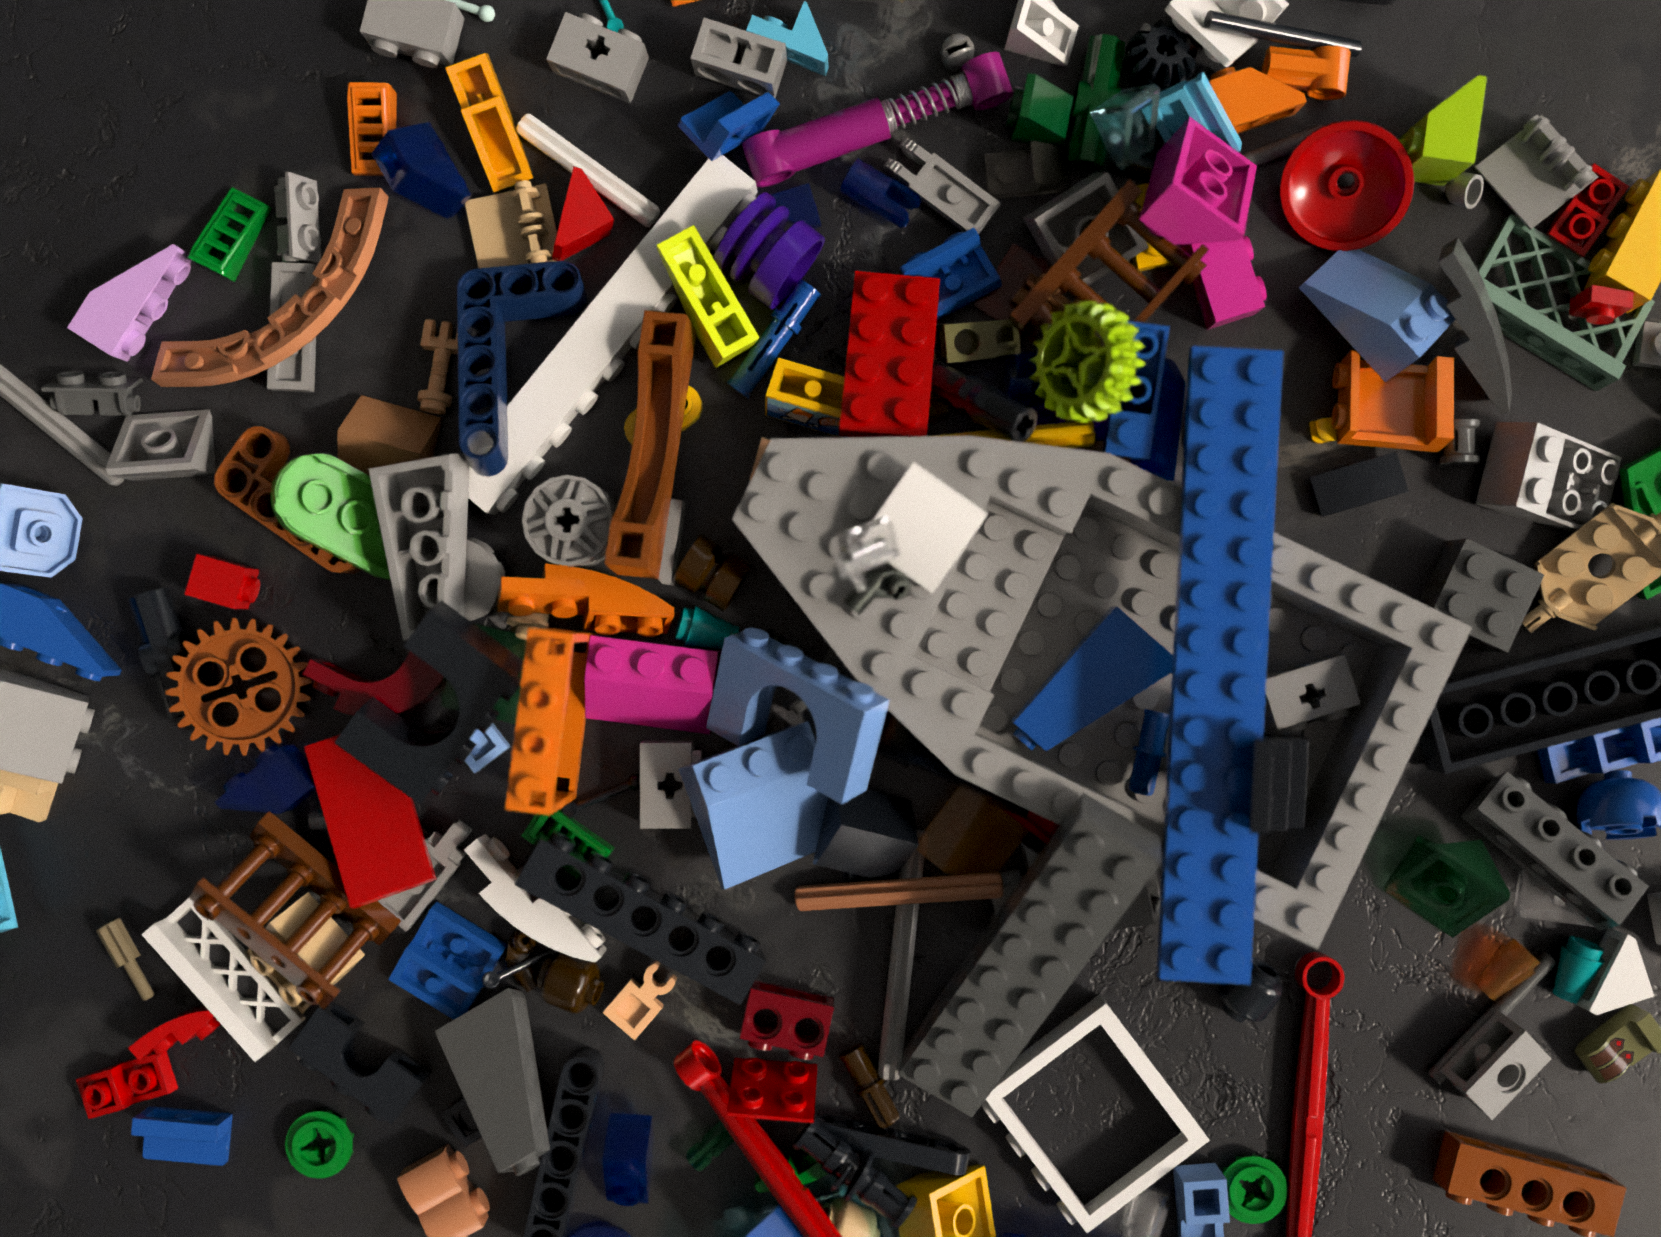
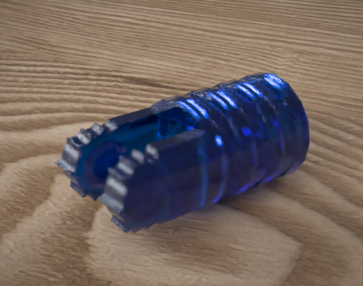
M859 158L856 159L839 190L900 228L906 227L910 221L909 213L906 209L913 211L922 202L917 193Z

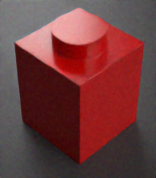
M196 554L184 595L232 609H249L250 603L256 600L260 591V580L257 579L260 569L212 555Z

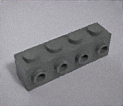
M1508 771L1491 779L1461 816L1599 931L1620 926L1649 887L1637 877L1638 874L1634 868L1623 861L1613 858L1602 849V844L1597 838L1576 828L1567 820L1566 814L1560 808L1543 801L1532 792V788L1527 781L1519 776L1511 775Z

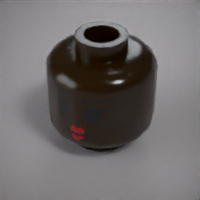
M560 952L555 957L550 956L544 962L538 975L537 986L541 989V996L544 1002L569 1013L578 1014L589 1004L595 1005L598 1002L604 988V982L599 980L600 969L596 962L574 958Z

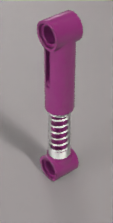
M996 51L988 52L974 57L961 66L960 74L957 73V75L950 76L949 81L943 78L939 85L932 82L928 89L921 86L917 93L910 90L908 96L899 94L897 100L888 98V100L885 99V101L882 100L880 102L879 98L876 97L783 131L768 130L748 138L742 143V149L753 180L756 181V186L768 187L790 178L797 171L890 139V133L896 132L898 126L902 125L905 129V124L913 121V124L916 125V120L921 118L927 121V116L932 114L938 117V112L945 110L948 113L949 108L956 106L957 109H961L968 105L980 111L1004 103L1014 93L1000 53Z

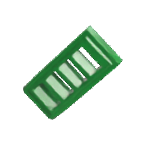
M232 187L194 243L187 258L235 282L272 207ZM238 204L254 212L250 219L234 211ZM230 219L245 226L241 233L227 226ZM222 234L236 240L232 247L219 241ZM215 248L226 253L222 261L212 256Z
M560 809L552 815L536 813L521 835L531 844H534L538 837V832L548 817L551 816L556 822L548 834L551 835L553 831L559 832L564 826L569 830L566 836L572 840L577 836L582 840L577 850L585 853L590 846L595 852L608 858L615 848L575 819L566 816ZM562 866L574 877L578 878L580 876V871L575 866Z

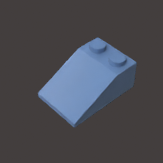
M1359 249L1336 251L1299 287L1384 382L1419 359L1455 320L1446 306L1448 300L1431 283Z

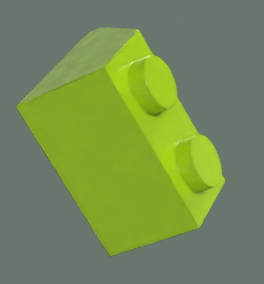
M1478 75L1431 110L1414 126H1411L1400 139L1398 138L1410 157L1414 172V182L1444 186L1475 163L1487 81L1486 76Z

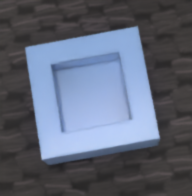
M494 724L489 727L485 734L477 729L470 739L477 745L465 759V762L475 774L511 746Z

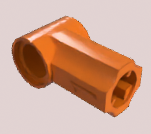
M1269 46L1266 50L1261 72L1296 90L1307 91V95L1311 98L1337 100L1346 96L1351 51L1340 46H1321L1312 51Z

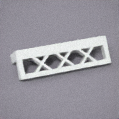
M188 898L167 918L149 927L142 936L252 1060L256 1062L299 1026L306 1017L296 1007H291L283 1001L279 994V988L268 976H263L255 970L251 964L250 956L237 939L216 920L210 921L202 917L194 908V902ZM191 909L202 920L201 936L187 935L177 923ZM211 931L216 937H210ZM195 943H201V949ZM210 944H223L229 950V967H216L209 959ZM238 962H239L244 968H238ZM223 974H228L229 980ZM238 975L252 976L258 983L257 998H243L237 991ZM266 993L271 999H266ZM251 1006H257V1010L255 1011ZM265 1006L279 1007L291 1020L276 1034L264 1021Z

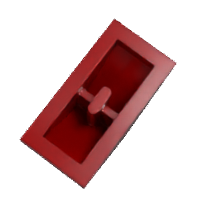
M573 166L552 255V260L563 261L609 236L614 222L613 216L582 168Z

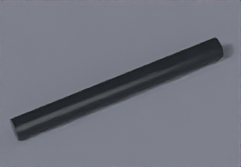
M1212 10L1207 12L1204 20V26L1207 29L1309 49L1321 46L1344 47L1351 51L1350 57H1357L1362 48L1360 40Z

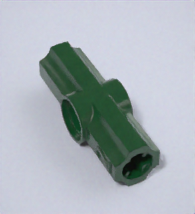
M1108 34L1090 36L1087 43L1082 77L1077 83L1073 99L1071 119L1074 122L1066 162L1067 165L1077 170H1102L1104 166L1110 127L1114 125L1121 95V87H1118V82L1123 64L1125 42L1118 39L1117 36Z

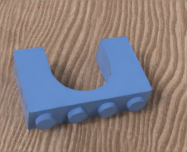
M746 628L744 631L724 638L706 728L737 746H741L764 735L774 692L777 686L785 687L804 701L812 714L816 726V747L807 785L840 804L865 792L889 699L874 692L870 685L855 682L839 674L835 667L818 663L803 655L800 649L784 645L770 638L769 634L764 630Z

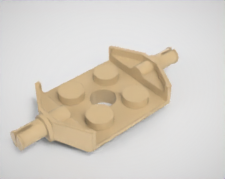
M1611 503L1535 562V571L1544 574L1539 586L1541 599L1538 602L1540 605L1525 615L1522 624L1532 634L1534 630L1551 617L1554 619L1558 616L1595 631L1598 628L1596 626L1597 623L1661 576V512L1657 515L1651 513L1648 516ZM1600 553L1608 554L1612 558L1613 565L1611 570L1603 576L1592 575L1588 569L1591 558Z

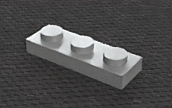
M272 262L270 315L281 308L295 294L300 298L316 279L312 273L317 265L312 263ZM316 337L290 357L268 368L267 389L272 391L314 392Z

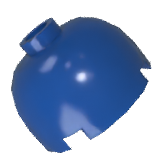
M1615 770L1604 773V780L1593 782L1582 791L1577 802V827L1580 831L1591 835L1592 830L1605 831L1607 834L1605 839L1608 840L1639 839L1657 836L1656 827L1661 828V792L1656 786L1646 780L1632 778L1631 771Z

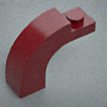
M409 651L401 667L394 674L381 681L364 679L323 658L310 659L303 675L315 680L312 685L315 689L331 696H336L338 692L341 693L333 709L352 716L372 696L397 714L411 711L429 702L449 683L441 673L411 651Z

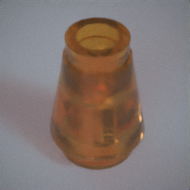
M1513 938L1507 944L1501 943L1480 974V977L1475 981V984L1495 1001L1500 995L1502 996L1536 974L1533 969L1541 962L1519 941Z

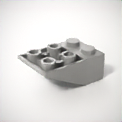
M1496 422L1475 504L1508 516L1575 532L1610 505L1622 457L1538 422Z

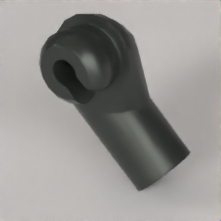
M870 570L843 602L857 614L861 615L874 598L904 599L910 593L911 585L906 575L898 570Z

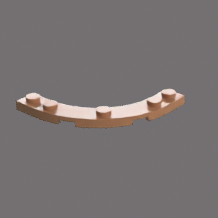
M381 188L344 189L330 241L323 257L312 273L316 279L301 298L295 294L281 308L267 317L270 322L269 324L252 333L243 330L212 340L161 341L151 380L161 387H201L235 382L275 366L314 340L342 310L366 273L379 239L389 196Z

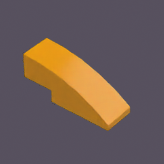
M483 53L445 67L462 108L461 113L493 192L513 186L519 181L532 179L533 175L488 53Z

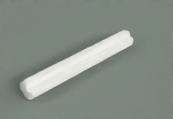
M525 114L517 124L516 131L522 138L572 173L573 166L582 168L598 193L645 227H651L660 214L657 205L533 115Z

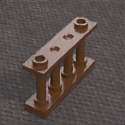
M1129 179L1010 314L1009 319L1021 329L1029 322L1034 327L1038 324L1040 326L1052 324V312L1050 311L1052 306L1047 301L1058 289L1064 294L1068 291L1079 302L1090 300L1098 304H1109L1079 278L1082 273L1076 268L1089 256L1093 261L1098 258L1149 303L1133 321L1144 323L1182 280L1190 285L1207 266L1201 258L1209 249L1202 244L1190 257L1178 245L1172 244L1163 236L1159 237L1152 234L1145 224L1139 220L1141 214L1139 209L1141 206L1135 202L1143 190ZM1117 222L1122 227L1127 224L1178 269L1161 290L1109 245L1112 240L1106 234Z
M269 811L257 823L249 836L254 842L255 847L216 887L205 878H202L196 884L189 899L194 902V908L202 917L210 921L216 920L294 984L297 987L298 995L304 1001L311 1005L318 1004L325 1009L340 992L330 982L366 941H374L380 946L401 920L378 901L356 909L350 908L339 868ZM267 859H275L287 869L288 875L248 915L229 898ZM301 886H308L320 896L321 903L290 937L282 943L263 926ZM334 913L341 914L353 924L354 930L320 969L316 971L297 954Z

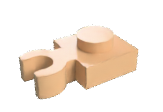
M658 961L652 962L647 967L642 985L634 978H631L603 1011L605 1016L633 1040L641 1034L663 1008L664 1004L656 996L670 992L677 980V977L673 974L665 983L656 982L653 973L661 964Z

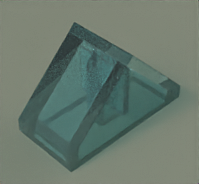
M1155 84L1121 90L1090 112L1115 165L1121 171L1154 149L1160 88Z

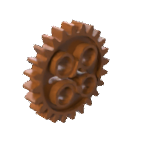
M232 618L230 630L225 631L222 625L216 621L214 622V635L209 636L205 631L199 629L197 634L201 643L195 645L186 640L183 642L184 647L190 654L187 657L173 656L172 659L181 665L182 668L181 671L167 673V677L178 681V687L166 690V695L179 696L180 702L173 705L169 710L170 712L183 711L186 715L178 723L177 726L179 728L190 724L195 727L190 740L194 741L204 734L208 737L206 742L207 750H210L219 741L223 743L224 755H228L232 745L239 744L242 755L246 756L249 743L255 742L257 748L263 752L265 751V738L270 737L278 744L282 742L278 732L281 727L291 732L295 731L289 718L291 715L296 717L305 716V713L296 705L297 702L310 701V696L299 691L301 686L312 682L311 679L299 677L298 674L299 671L306 668L308 663H294L292 659L299 652L300 648L293 647L286 650L283 647L288 638L286 633L274 640L271 638L273 625L269 624L260 633L256 632L255 619L250 620L245 630L240 629L237 618ZM249 647H257L263 650L267 658L263 669L256 672L246 670L242 666L240 659L244 650ZM205 662H217L223 668L224 677L219 684L208 686L199 679V668ZM271 671H275L278 674L276 679L249 687L246 690L247 697L240 698L237 693H231L209 702L201 700L203 694L230 686L233 683L232 676L239 674L242 680H248ZM262 688H274L281 695L280 705L273 711L261 710L256 705L255 696ZM221 702L234 704L239 712L237 721L227 726L220 725L213 718L214 707Z

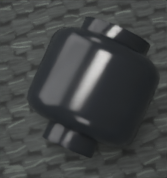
M1252 957L1250 985L1219 984L1217 991L1224 1003L1223 1011L1230 1018L1240 1023H1244L1245 1020L1252 1022L1265 1020L1282 995L1279 973L1263 960Z

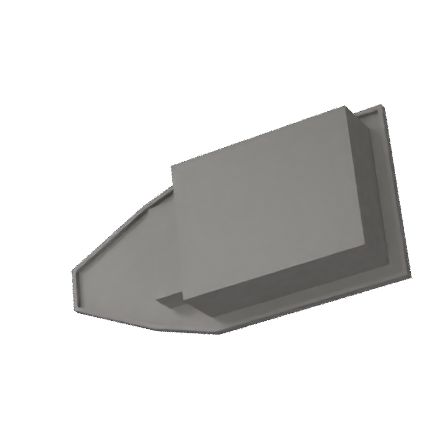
M976 436L771 439L734 514L733 521L859 682L870 685L874 692L889 699L887 709L955 775L1059 825L1081 794L1085 793L1157 835L1161 840V864L1155 871L1162 874L1169 727L1163 749L1167 756L1161 758L1154 793L1151 796L1133 793L1129 790V782L1136 756V751L1132 749L1133 746H1138L1145 715L1144 710L1148 709L1170 714L1172 673L1047 751L1041 749L1038 745L1031 751L1013 735L1018 727L1010 720L1110 607L1117 606L1173 655L1182 488L1110 453ZM913 462L988 513L933 593L906 575L911 589L908 596L904 599L874 598L861 615L857 614L843 602L868 571L898 570L858 541ZM1275 532L1273 538L1267 674L1330 654H1345L1361 702L1359 705L1348 708V716L1332 721H1324L1322 716L1307 721L1308 728L1290 734H1283L1282 729L1268 728L1264 718L1263 733H1268L1271 736H1306L1309 739L1304 829L1287 827V832L1269 830V835L1258 834L1254 919L1318 949L1472 627ZM1306 688V693L1299 696L1300 701L1309 703L1308 698L1315 695L1314 690Z

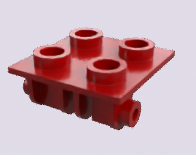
M734 1058L727 1116L814 1123L818 1064H807L800 1061H771L759 1058Z

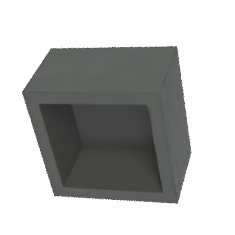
M1467 538L1450 540L1447 542L1419 602L1471 626L1472 629L1466 642L1487 652L1508 653L1544 574Z

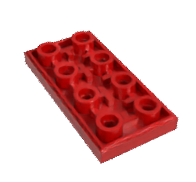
M340 734L304 746L350 908L356 909L437 880L413 799L335 744Z

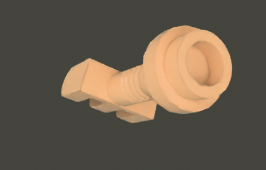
M425 319L420 345L424 350L434 351L428 390H419L417 401L421 402L420 409L428 413L445 414L446 407L451 406L452 396L444 392L451 353L458 354V327L456 338L451 339L453 331L452 322L442 321L439 337H435L436 321Z

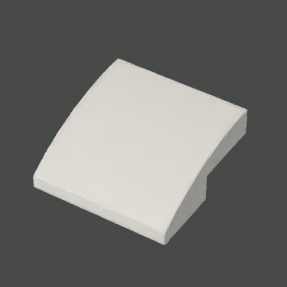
M913 462L858 542L933 593L988 513Z

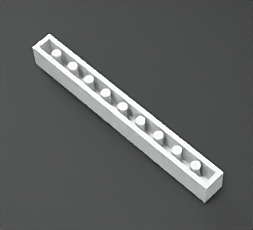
M722 155L714 161L708 159L508 404V462L504 470L497 475L487 477L475 473L469 465L468 498L483 511L494 516L498 511L506 512L516 501L519 493L515 490L525 478L528 480L533 479L545 464V460L542 457L552 445L557 448L568 437L572 430L569 426L571 421L578 413L582 415L587 413L598 399V395L595 393L605 380L611 382L617 377L625 365V362L622 361L624 356L632 347L636 350L639 348L644 310L669 313L678 300V297L675 295L676 290L657 251L656 245L694 225L709 252L711 249L716 252L730 224L756 198L755 195L758 193L756 181ZM484 446L480 448L476 454H484L488 452L492 446Z

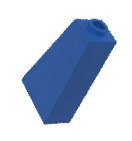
M1117 606L1110 607L1010 720L1018 727L1013 735L1031 751L1037 745L1047 751L1172 673L1173 655Z

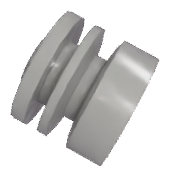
M572 475L549 478L534 489L525 503L522 517L525 538L535 553L550 563L578 568L597 565L605 559L610 524L617 504L608 492L585 478ZM570 510L572 515L579 517V524L572 525L571 532H569L567 527L561 526L560 523L561 518L568 517Z

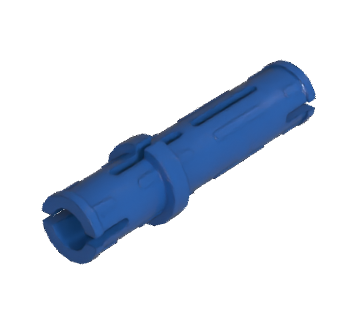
M801 279L797 282V286L780 310L774 309L770 315L773 318L751 348L732 378L727 381L728 385L746 398L751 396V392L773 364L793 334L798 335L801 331L800 323L817 299L821 297V294L814 287Z

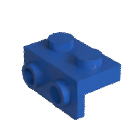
M975 228L949 236L940 246L928 252H920L913 255L906 264L900 267L901 275L940 278L937 321L1002 286L1001 278L983 250L979 234Z

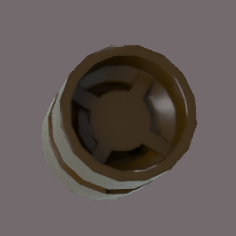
M701 534L681 562L673 581L693 593L698 590L703 591V599L724 612L747 578L752 565L734 554L722 555V547Z

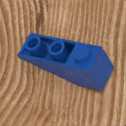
M1128 321L1127 324H1132L1139 329L1133 340L1140 341L1144 347L1136 353V357L1141 359L1146 365L1136 368L1134 376H1137L1142 383L1130 385L1129 390L1133 399L1127 402L1120 401L1121 412H1116L1115 414L1108 413L1102 453H1110L1118 458L1147 461L1150 459L1170 326Z
M0 584V646L17 651H23L24 647L37 652L36 659L55 666H62L63 662L77 667L75 674L90 680L101 681L102 677L120 676L121 668L60 599L21 584Z

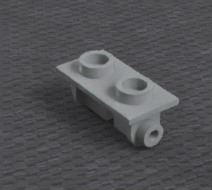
M285 172V177L278 178V185L274 186L276 218L287 219L288 222L287 225L277 226V255L282 257V262L299 263V260L318 264L321 260V235L317 181L291 172Z

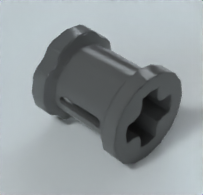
M1454 419V439L1444 447V455L1440 457L1441 465L1480 463V456L1475 454V429L1480 427V420Z

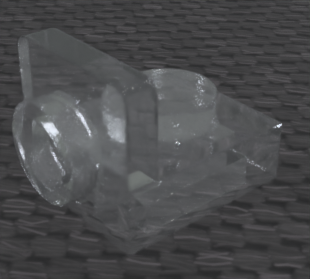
M888 515L837 534L840 553L834 556L837 569L844 581L851 579L858 593L867 590L864 570L880 566L887 561L900 557L895 529Z

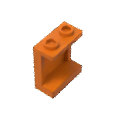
M1350 350L1344 359L1335 365L1332 385L1334 389H1338V403L1333 408L1332 427L1337 429V444L1439 452L1454 439V358L1437 356L1428 366L1410 364L1386 382L1365 360H1360V354L1356 350Z

